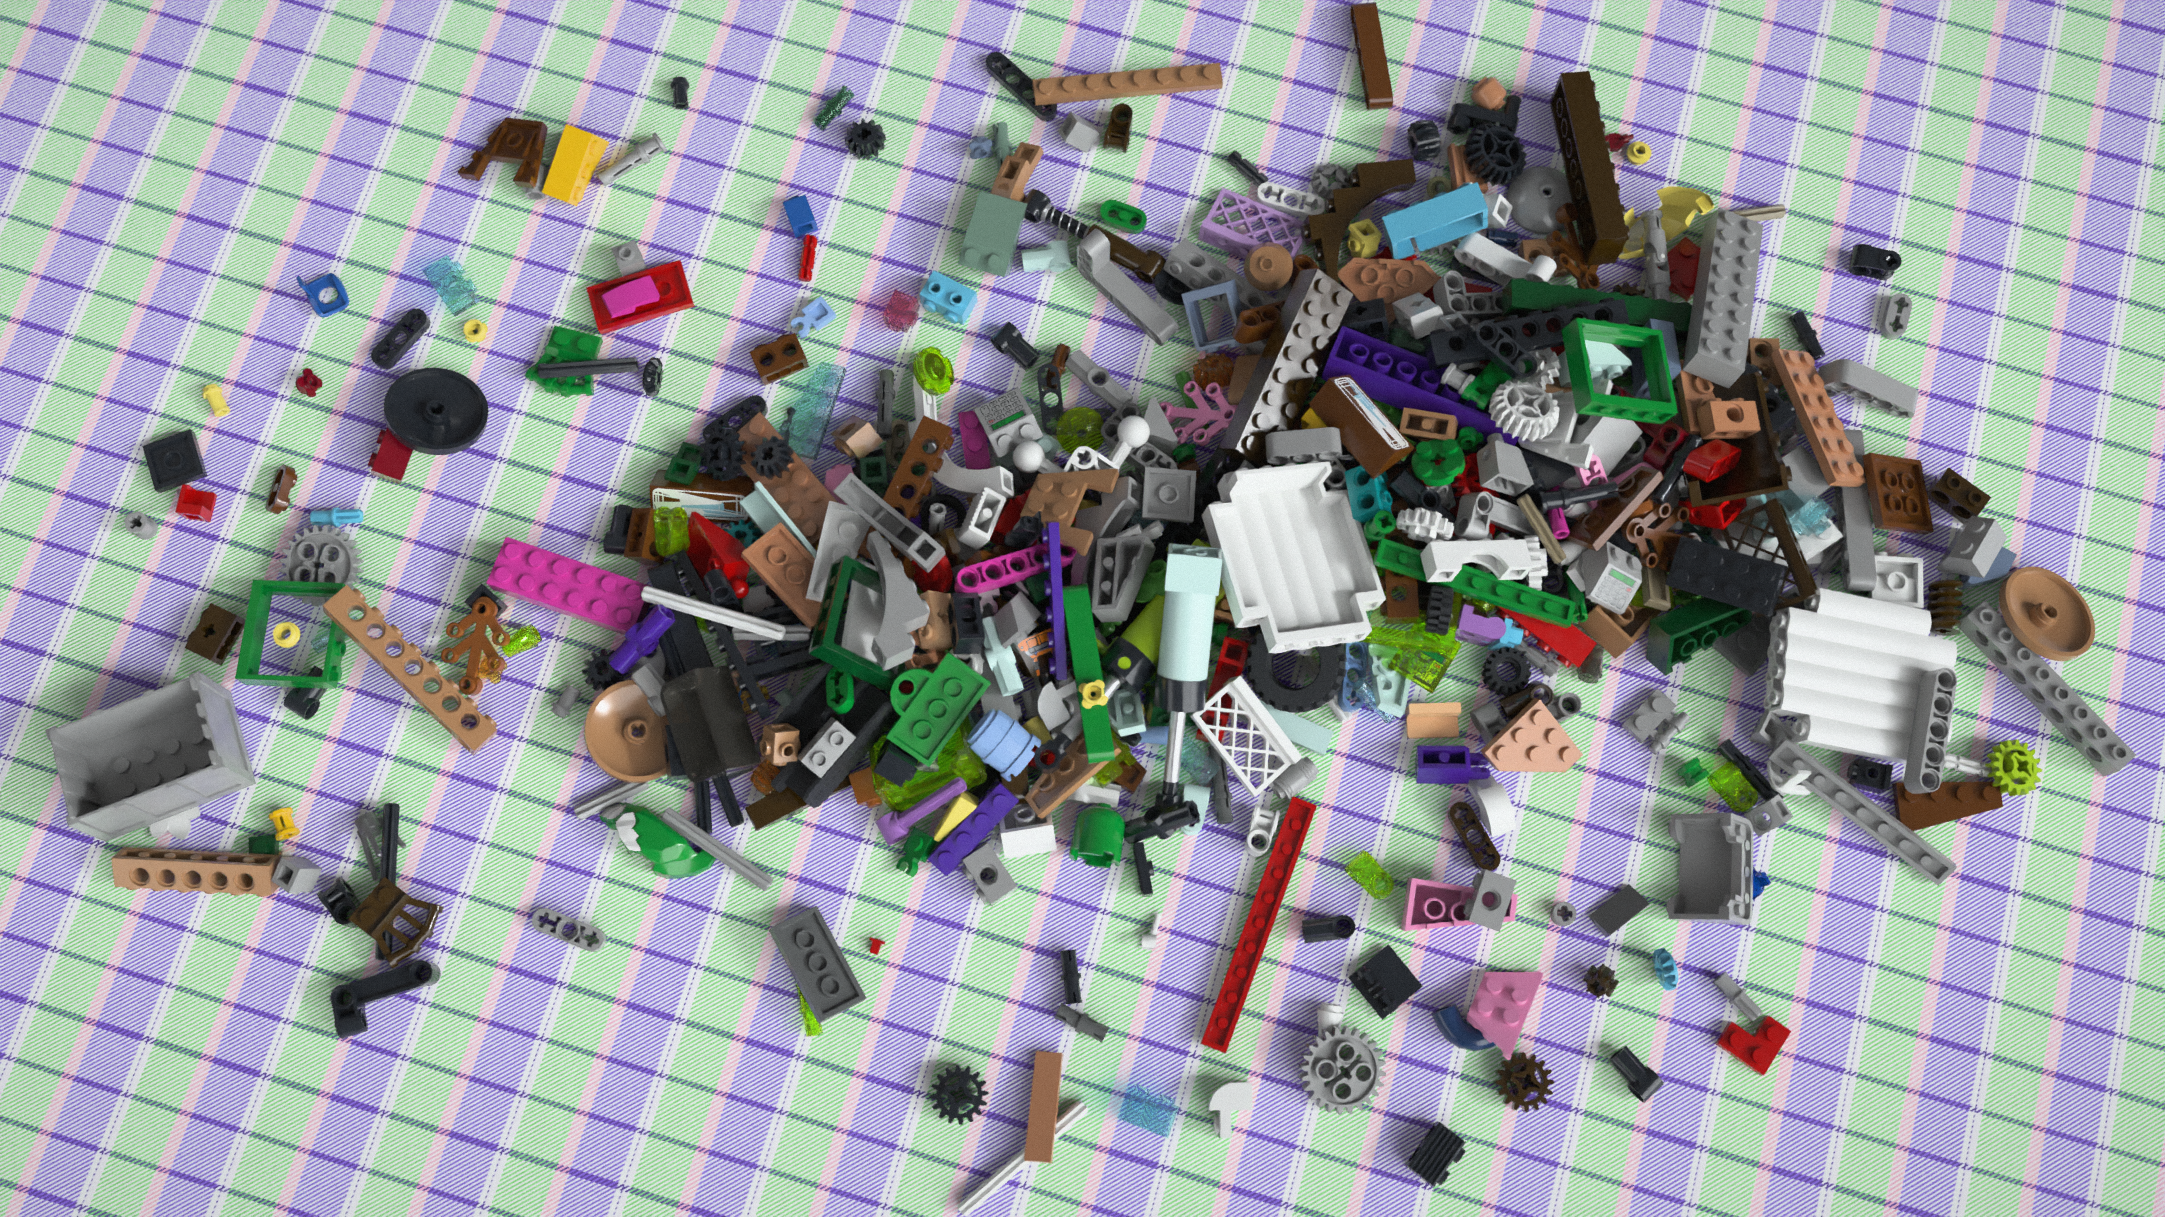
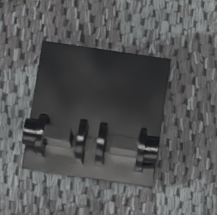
M1529 449L1524 452L1521 450L1534 483L1524 490V493L1528 494L1532 500L1536 498L1537 491L1542 490L1545 493L1576 475L1568 463Z
M1389 944L1348 977L1382 1020L1423 987Z

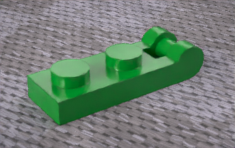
M1491 361L1475 380L1465 388L1461 397L1467 401H1474L1477 403L1476 406L1484 410L1490 404V399L1500 384L1503 385L1512 378Z

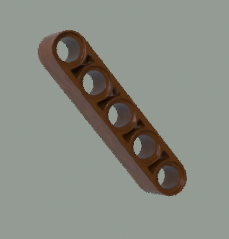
M1376 2L1351 4V23L1367 110L1392 108L1393 92Z

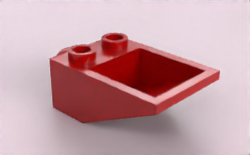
M691 512L681 550H685L705 589L706 586L703 582L705 574L713 569H721L728 577L737 598L742 599L746 597L749 592L746 578L750 566L741 557L745 547L739 540L699 513Z

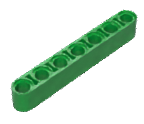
M1087 583L1063 586L1064 615L1088 764L1115 760L1107 703L1104 706L1098 704L1093 705L1090 709H1086L1082 706L1083 696L1079 692V686L1082 683L1088 684L1096 680L1103 681ZM1091 692V696H1096V693Z

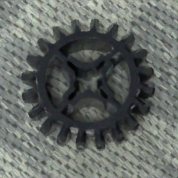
M1490 121L1479 125L1469 134L1464 144L1466 149L1463 153L1468 157L1465 163L1471 165L1470 171H1475L1477 174L1476 178H1483V183L1490 182L1492 187L1495 185L1501 187L1512 183L1521 175L1526 165L1524 159L1527 154L1523 152L1525 145L1519 143L1521 137L1516 138L1514 130L1509 131L1507 124L1500 126L1499 122L1492 124Z

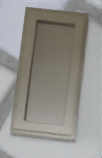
M1659 563L1654 568L1642 566L1643 605L1667 611L1671 607L1669 586L1665 585L1668 578L1667 571L1661 570Z

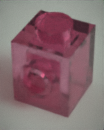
M895 290L883 313L886 326L892 331L907 333L910 326H915L919 317V313H917L919 310L918 299Z

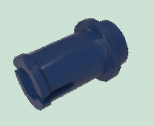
M1492 228V230H1487L1485 238L1498 245L1515 248L1517 242H1514L1512 239L1518 240V232L1499 231L1497 228Z

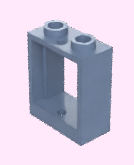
M1235 279L1181 294L1197 352L1205 350L1206 354L1219 351V346L1228 344L1229 348L1243 345L1237 342L1232 335L1208 341L1198 300L1226 293L1233 321L1236 324L1243 310Z
M1650 318L1644 327L1662 330L1671 380L1673 381L1681 371L1673 322ZM1628 347L1627 351L1632 363L1630 372L1634 396L1651 399L1641 348Z

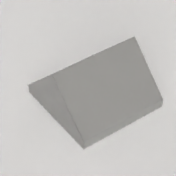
M1153 397L1149 401L1144 420L1148 423L1150 429L1147 442L1167 456L1174 457L1172 451L1177 448L1178 438L1156 397Z

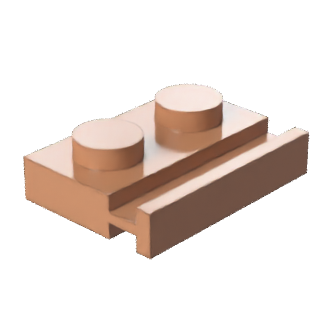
M1451 143L1447 147L1452 191L1457 190L1464 182H1478L1481 192L1483 194L1487 192L1488 184L1483 183V178H1476L1477 174L1475 171H1470L1471 165L1465 163L1468 157L1463 154L1466 149L1464 144L1455 146V144Z

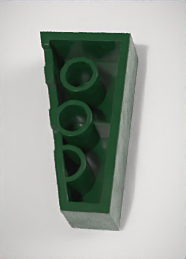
M1704 597L1650 620L1646 659L1666 676L1673 672L1672 667L1677 663L1681 662L1684 665L1692 659L1691 655L1702 648L1706 651L1712 647L1718 637L1726 638L1750 623L1753 611Z

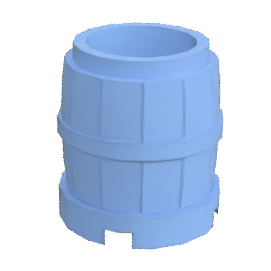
M993 708L979 720L966 739L969 747L981 760L999 771V775L1007 781H1011L1010 774L1016 777L1033 758L1035 753L1031 750L1034 745L1037 747L1041 745V740L1034 734L1030 735L1019 725L1018 721L1012 719L999 709L995 710Z

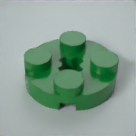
M1436 439L1420 442L1416 446V451L1411 461L1415 477L1424 480V484L1435 487L1450 484L1459 472L1460 475L1465 468L1463 451L1454 439ZM1435 460H1443L1438 466L1434 463Z

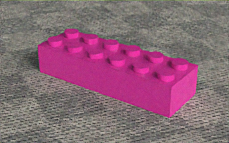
M505 537L487 580L488 586L494 591L623 635L633 625L645 619L650 606V602L643 601L641 597L644 587L650 585L509 537Z

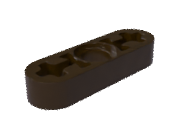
M1455 803L1448 810V819L1470 857L1480 871L1481 869L1495 870L1500 864V855L1478 817L1468 803ZM1456 808H1458L1460 811H1466L1467 814L1464 816V819L1467 822V824L1471 820L1474 824L1468 826L1462 831L1461 827L1464 826L1465 823L1461 818H1455L1454 815L1457 813ZM1468 831H1478L1481 835V841L1478 844L1470 843L1467 839ZM1486 843L1487 848H1484L1483 851L1487 856H1493L1492 866L1490 867L1489 864L1484 865L1481 861L1484 859L1483 853L1479 851L1476 854L1474 849H1478Z

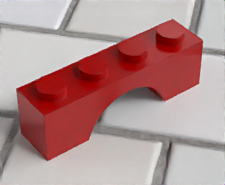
M1225 636L1207 700L1220 690L1228 679L1241 676L1249 643ZM1226 692L1221 697L1220 708L1231 709L1232 698ZM1206 710L1202 714L1201 719L1206 725H1214V711ZM1220 712V727H1226L1230 713ZM1198 727L1195 739L1210 743ZM1219 730L1218 741L1220 743L1222 742L1223 735L1225 732L1222 730Z

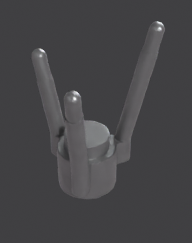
M368 812L359 816L354 823L358 829L357 834L361 839L372 878L376 881L378 880V875L367 840H369L376 856L381 857L382 854L375 837L381 833L380 828H382L383 817L377 818L373 812ZM398 836L399 846L406 848V844Z

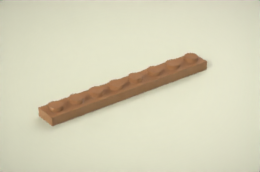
M1220 63L1033 79L1032 87L1036 106L1222 89L1223 79Z

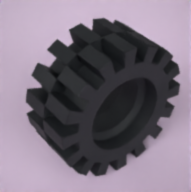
M1431 586L1427 604L1425 632L1447 634L1453 604V588Z
M1503 647L1498 651L1495 650L1486 659L1481 673L1485 678L1483 682L1489 685L1488 689L1490 691L1495 690L1496 695L1503 694V696H1508L1527 685L1528 679L1531 677V672H1529L1531 664H1527L1528 658L1526 655L1524 657L1520 655L1521 651L1517 650L1515 652L1513 651L1514 648L1509 647L1505 649ZM1499 664H1511L1516 671L1515 678L1511 681L1502 680L1497 674Z

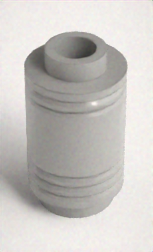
M1308 757L1301 758L1296 764L1290 765L1273 781L1274 786L1272 790L1279 799L1285 798L1290 800L1317 778L1316 775L1319 773V770Z

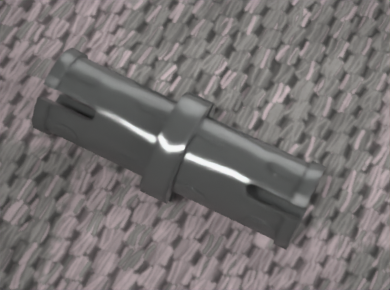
M1063 1003L1055 1015V1019L1075 1028V1032L1087 1034L1101 1043L1109 1029L1108 1026L1088 1017L1089 1014L1085 1012L1082 1014Z

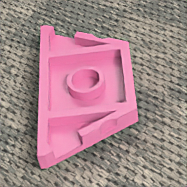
M1485 972L1467 1014L1466 1020L1474 1028L1480 1030L1483 1037L1489 1043L1494 1042L1503 1051L1502 1056L1509 1061L1544 974L1542 972Z

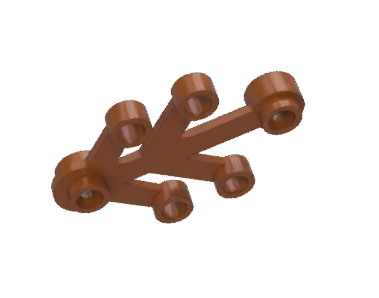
M489 597L478 598L473 603L472 613L458 623L452 622L448 624L446 628V633L449 637L458 639L463 636L466 629L476 623L472 634L455 647L445 648L441 653V659L444 662L453 664L471 648L466 675L459 681L460 691L465 695L475 696L482 690V680L477 676L482 650L488 658L487 667L490 670L498 672L505 667L504 658L498 655L485 634L488 625L493 632L492 642L495 645L506 646L510 642L509 633L503 630L496 619L498 607L495 601ZM485 605L486 610L482 613V607ZM457 626L458 631H457V633L454 635V634H453V629H454V627ZM503 634L504 639L502 642H499V636ZM449 652H452L453 656H452V658L449 660V659H448V654H449ZM497 659L499 664L495 668L494 661ZM468 680H469V681H470V687L467 689L466 685H467V682H468Z

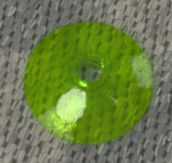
M1079 406L1067 410L1060 417L1056 427V435L1061 447L1070 454H1073L1081 446H1087L1096 451L1104 441L1101 434V427L1104 424L1102 417L1095 410L1088 407ZM1080 429H1084L1086 431V435L1084 437H1079L1077 435V431Z

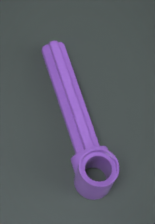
M957 777L904 812L893 811L878 819L875 823L887 845H892L908 835L909 826L967 789L965 780Z

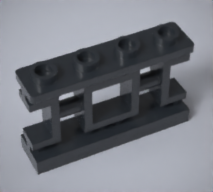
M770 605L761 612L743 613L781 625H793L800 622L802 625H805L787 605L779 607L778 605ZM815 627L810 631L809 640L784 648L781 640H753L757 655L745 658L755 681L758 682L826 663L808 653ZM776 645L779 658L765 661L762 648Z

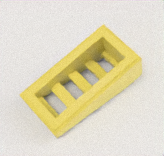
M966 790L956 796L935 828L934 840L939 842L978 806L979 798Z

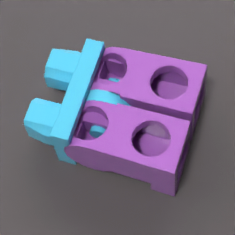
M1463 604L1451 614L1447 636L1449 638L1478 646H1488L1490 651L1499 650L1502 647L1506 649L1509 647L1514 648L1515 645L1521 644L1524 630L1513 627L1512 619L1504 618L1502 620L1498 617L1485 618L1472 614L1474 607Z

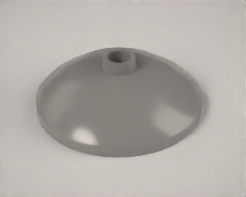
M1545 166L1526 169L1510 184L1506 200L1513 206L1510 213L1512 219L1523 229L1543 235L1550 234L1553 231L1559 232L1564 229V224H1560L1555 218V213L1560 206L1567 202L1572 203L1567 178L1563 172ZM1543 191H1548L1550 195H1545Z

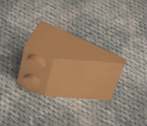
M1640 584L1623 614L1619 615L1596 603L1587 612L1588 619L1582 623L1579 621L1578 624L1616 659L1633 645L1650 625V620L1656 618L1662 610L1643 605L1642 584Z

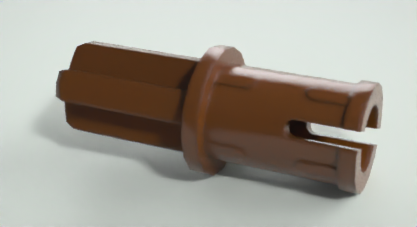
M1061 343L1057 345L1051 363H1048L1056 366L1060 379L1062 374L1066 372L1064 367L1071 351L1069 346ZM1048 368L1045 377L1047 386L1042 385L1043 390H1057V384L1052 385L1051 378L1055 377V372H1051L1050 368Z

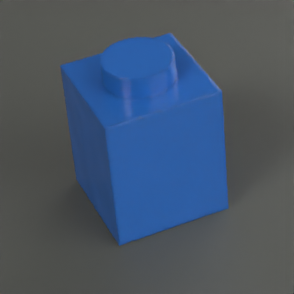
M806 195L793 196L786 202H783L795 238L818 230Z

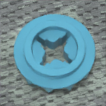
M1663 947L1654 950L1652 960L1659 984L1666 991L1675 990L1679 977L1674 958Z

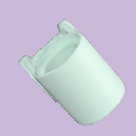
M1184 784L1182 802L1193 800L1200 814L1199 821L1195 823L1194 827L1187 825L1180 828L1185 835L1194 836L1201 831L1211 788Z

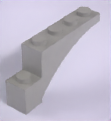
M851 472L833 491L875 530H878L910 561L913 559L927 573L946 554L944 548L925 531H922L902 516Z
M1130 476L1118 478L1112 494L1102 493V505L1076 512L1074 528L1092 531L1094 538L1087 555L1082 556L1076 553L1073 559L1071 585L1087 583L1091 610L1097 539L1116 537L1137 510L1142 509L1143 486Z
M876 530L868 534L866 548L875 563L880 577L884 610L882 626L879 635L873 638L871 651L883 671H886L912 659L915 641L910 632L927 624L930 609L924 599L921 600L917 594L914 581L911 578H907L900 559L895 558L892 554L889 541L886 538H882L879 531Z

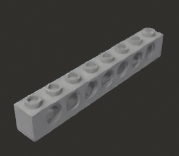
M1186 238L1169 253L1163 268L1193 290L1235 279L1243 311L1279 302L1264 291L1253 287L1248 280ZM1226 293L1206 298L1232 316ZM1333 339L1317 375L1322 377L1335 344V339Z
M1985 600L1972 607L1958 619L1961 621V625L1957 627L2103 777L2119 772L2136 756L2125 742L2038 654L2031 651L2017 639L2005 620Z

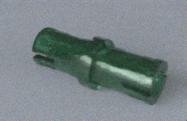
M842 86L831 100H827L823 110L812 120L817 127L821 125L820 129L822 131L826 129L836 116L839 117L842 114V109L854 98L855 95L850 89L846 91L847 86Z

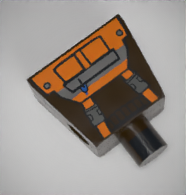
M1047 622L1045 626L1039 625L1035 627L1017 646L1014 643L1011 644L1021 673L1029 678L1038 677L1042 688L1050 681L1053 684L1056 683L1054 675L1049 673L1048 659L1053 658L1052 648H1048L1047 632H1051L1050 622Z

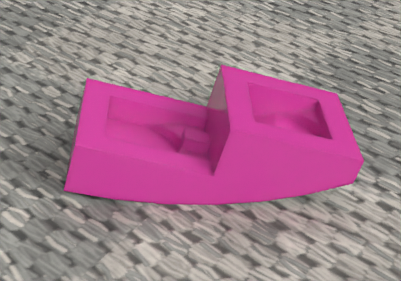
M651 276L628 282L602 295L603 302L611 318L633 313L636 307L659 301L660 297Z

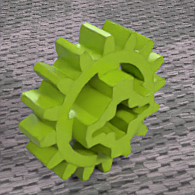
M2018 739L2002 741L1999 742V745L1991 747L1993 753L1987 754L1991 763H1987L1985 766L1991 768V772L1987 776L1994 777L1995 781L1992 784L1994 787L2001 786L2000 793H2008L2012 797L2027 795L2029 791L2037 789L2034 783L2041 782L2037 773L2043 772V770L2037 767V763L2041 760L2039 758L2034 759L2033 757L2036 751L2034 749L2027 750L2028 743H2020Z

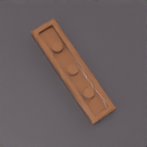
M1036 1051L1024 1155L1025 1162L1052 1164L1063 1053Z

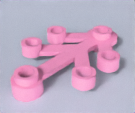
M1189 381L1184 386V392L1193 399L1199 409L1174 407L1169 402H1161L1159 405L1169 424L1176 418L1195 419L1184 428L1176 427L1173 429L1176 437L1179 433H1182V436L1178 438V444L1185 443L1188 437L1193 434L1194 441L1200 446H1205L1212 437L1223 429L1228 428L1233 416L1230 419L1228 418L1232 414L1234 415L1238 406L1229 405L1223 396L1222 388L1217 383H1210L1206 387V394L1216 401L1221 411L1211 410L1201 394L1200 386L1194 381ZM1209 421H1217L1207 430L1200 429ZM1204 435V438L1199 440L1200 436Z

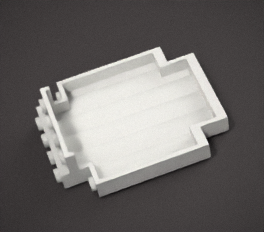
M1311 461L1300 465L1289 463L1281 467L1263 466L1260 469L1252 470L1241 468L1235 472H1229L1222 477L1217 485L1222 502L1217 501L1209 504L1202 514L1211 547L1222 548L1221 580L1235 626L1245 628L1260 624L1269 653L1303 650L1316 646H1330L1338 643H1353L1364 640L1372 631L1366 611L1377 609L1386 599L1375 565H1373L1361 524L1352 517L1348 490L1338 491L1337 489H1330L1325 491L1323 482L1332 471L1329 461Z
M1818 588L1819 596L1804 600L1805 610L1792 607L1778 610L1777 615L1772 617L1769 626L1771 638L1767 651L1769 663L1765 676L1767 683L1766 696L1763 701L1765 710H1769V712L1774 713L1777 717L1787 715L1797 717L1794 727L1796 734L1795 743L1906 764L1921 676L1925 672L1941 668H1949L1955 673L1954 665L1957 658L1956 642L1928 636L1931 628L1930 611ZM1952 719L1950 723L1948 742H1950L1952 736Z

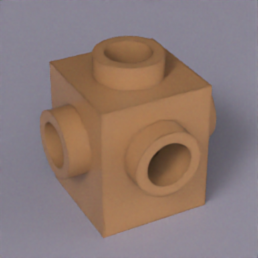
M788 723L763 725V739L760 742L761 755L769 760L771 764L777 766H784L787 762L797 761L798 751L801 746L799 730Z

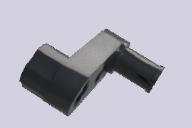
M1516 95L1507 96L1504 113L1464 103L1453 104L1447 130L1455 135L1467 134L1469 127L1476 128L1490 121L1492 124L1499 122L1500 126L1507 124V129L1509 131L1514 130L1515 134L1519 122L1518 112L1522 99Z

